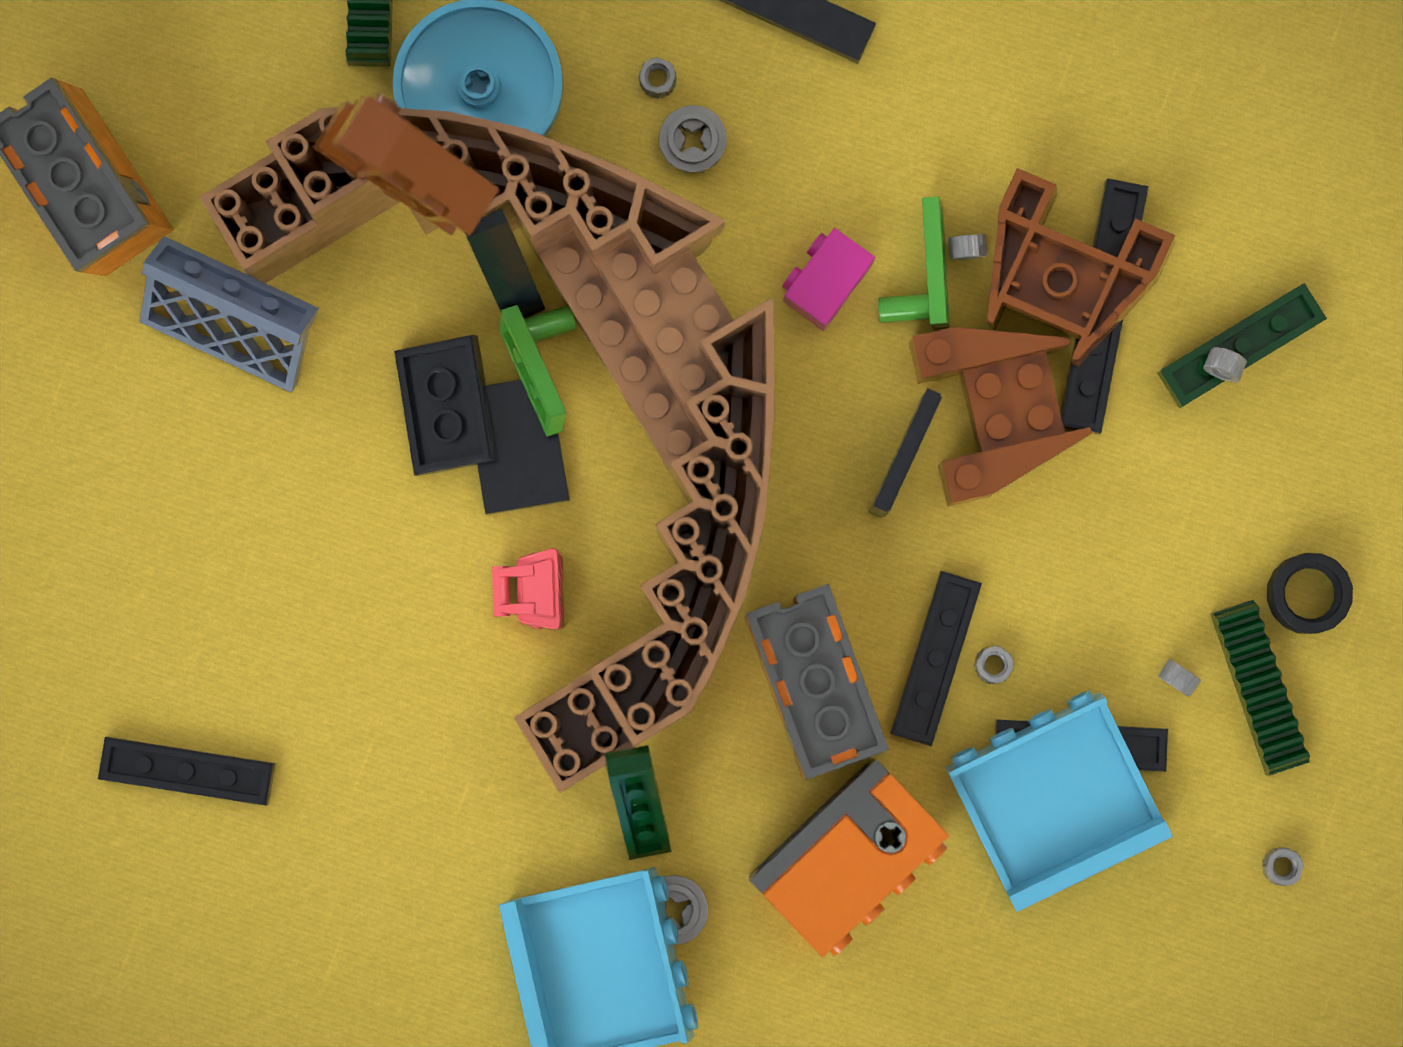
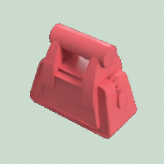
M550 548L520 557L517 560V566L492 567L493 617H508L510 614L518 615L520 623L529 625V627L542 630V627L553 630H562L564 628L562 552L555 548ZM509 578H517L518 604H510Z

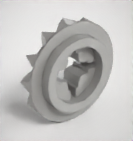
M692 105L675 110L666 118L660 130V149L670 165L684 173H703L706 169L718 163L726 149L727 137L725 127L720 118L705 107ZM705 127L706 129L700 138L705 152L701 149L698 150L694 146L681 152L686 139L680 128L685 132L688 131L691 134H695Z
M677 875L666 876L664 878L669 897L673 898L676 903L685 902L689 899L691 901L681 911L684 926L681 927L679 922L675 921L679 938L678 944H683L694 939L704 928L708 917V903L704 892L694 881Z

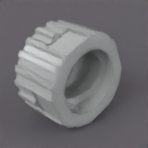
M658 57L647 60L646 63H643L642 70L640 71V87L651 98L656 97L659 99L660 97L668 96L670 92H673V88L676 87L677 77L674 66L670 64V61L668 62ZM657 69L662 70L667 75V81L662 86H652L648 81L649 73Z
M985 234L948 238L951 260L974 259L987 256Z
M1214 347L1211 348L1203 368L1207 373L1216 378L1237 383L1241 379L1247 361L1236 352Z
M989 646L986 649H982L974 660L977 676L988 684L1006 681V678L1014 670L1011 654L1007 653L1001 646ZM991 655L999 656L1003 662V669L997 675L989 674L985 670V661Z
M1170 658L1158 675L1162 680L1188 697L1191 696L1201 682L1200 678Z
M1279 847L1273 848L1274 850H1270L1268 854H1265V859L1262 860L1263 874L1266 875L1265 877L1270 882L1287 887V885L1291 886L1301 879L1300 876L1304 867L1303 860L1296 851ZM1277 858H1289L1292 864L1290 873L1285 876L1277 875L1274 870V862Z

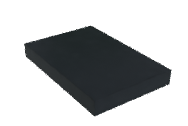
M468 335L394 351L414 476H423L498 461L478 336Z
M515 380L486 385L498 461L477 465L485 514L490 515L570 501L559 433L546 436L522 381Z
M927 388L922 395L869 509V513L882 518L890 512L942 399L940 393Z

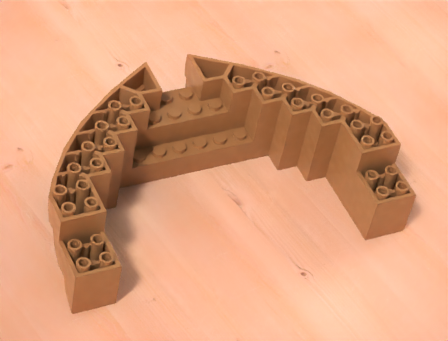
M338 107L320 108L268 139L266 143L272 151L271 154L199 196L242 269L249 276L267 283L399 203L385 195L382 189L367 179L362 181L313 149V146ZM401 108L398 114L400 117L411 123L499 188V191L482 217L503 209L512 231L517 228L521 229L688 502L686 506L655 524L660 539L676 564L640 585L663 624L590 668L583 676L514 717L560 793L605 766V753L634 748L689 714L713 673L746 596L765 522L775 415L774 301L771 297L733 320L696 260L710 246L713 238L720 235L725 228V221L705 209L621 166L521 127L450 111ZM410 209L425 235L438 228Z

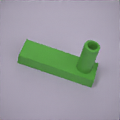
M939 196L922 198L928 294L879 297L878 308L881 323L930 319V325L933 330L950 328L943 204Z
M518 305L501 310L499 332L548 437L563 432L567 412L535 342L575 330V319L569 306L524 319Z

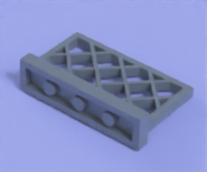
M163 236L143 263L142 274L147 276L140 322L292 393L298 382L309 330L317 319L319 308ZM164 284L177 291L169 292ZM185 299L195 314L185 315L176 301ZM203 303L208 304L214 307L215 309L207 310ZM163 305L173 319H168L155 313L154 308ZM223 317L233 331L224 333L214 319ZM241 320L253 325V327L246 328ZM202 323L211 337L198 333L193 324ZM262 335L271 349L262 351L253 337ZM279 338L291 343V345L284 346ZM240 340L249 354L245 355L237 351L231 342ZM278 358L288 373L286 374L275 369L269 360Z

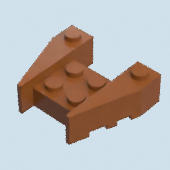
M377 93L375 98L366 95L361 97L360 100H356L354 104L348 101L341 103L316 141L313 149L362 181L367 179L382 189L385 195L396 202L400 201L446 233L453 235L456 228L470 236L499 191V188L411 123L400 117L398 114L401 108L387 97Z
M1017 168L999 206L987 322L989 328L996 330L1005 308H1008L1080 339L1072 356V363L1079 367L1157 283L1175 244V235L1135 218L1118 257L1110 255L1043 226L1057 197V186L1054 183Z
M951 327L912 336L909 347L918 384L960 375L978 453L945 460L938 465L948 507L992 496L1092 434L1091 427L1065 433L1046 355L1064 351L1070 345L1069 338Z

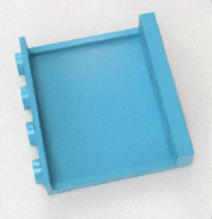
M1091 690L1082 692L1067 701L1070 707L1055 714L1052 709L1043 711L1028 720L1031 726L1016 733L1013 728L1004 730L990 738L991 745L977 752L974 747L960 751L951 757L953 763L945 767L1016 912L1173 837L1166 821L1161 817L1106 704L1108 702L1105 696L1100 692L1095 695L1092 694Z
M656 867L512 899L499 904L531 1047H655L681 1041V1044L688 1043L695 1036L694 1030L698 1029V1017L693 1003L687 1004L684 987L688 986V974L684 962L677 961L674 944L679 942L678 931L674 919L667 918L664 902L669 900L668 888L664 876L657 875Z

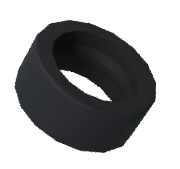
M1303 553L1284 560L1273 571L1267 584V603L1272 615L1283 627L1299 634L1322 633L1335 628L1346 618L1353 603V585L1348 572L1337 560L1322 553ZM1305 568L1323 572L1331 580L1334 587V601L1331 608L1323 616L1315 619L1296 615L1288 607L1285 599V587L1289 578L1297 571Z

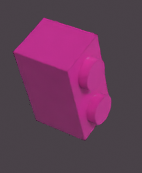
M835 227L828 236L823 233L819 234L807 251V254L812 257L803 270L796 266L782 285V288L787 291L783 302L823 331L871 268L876 258Z

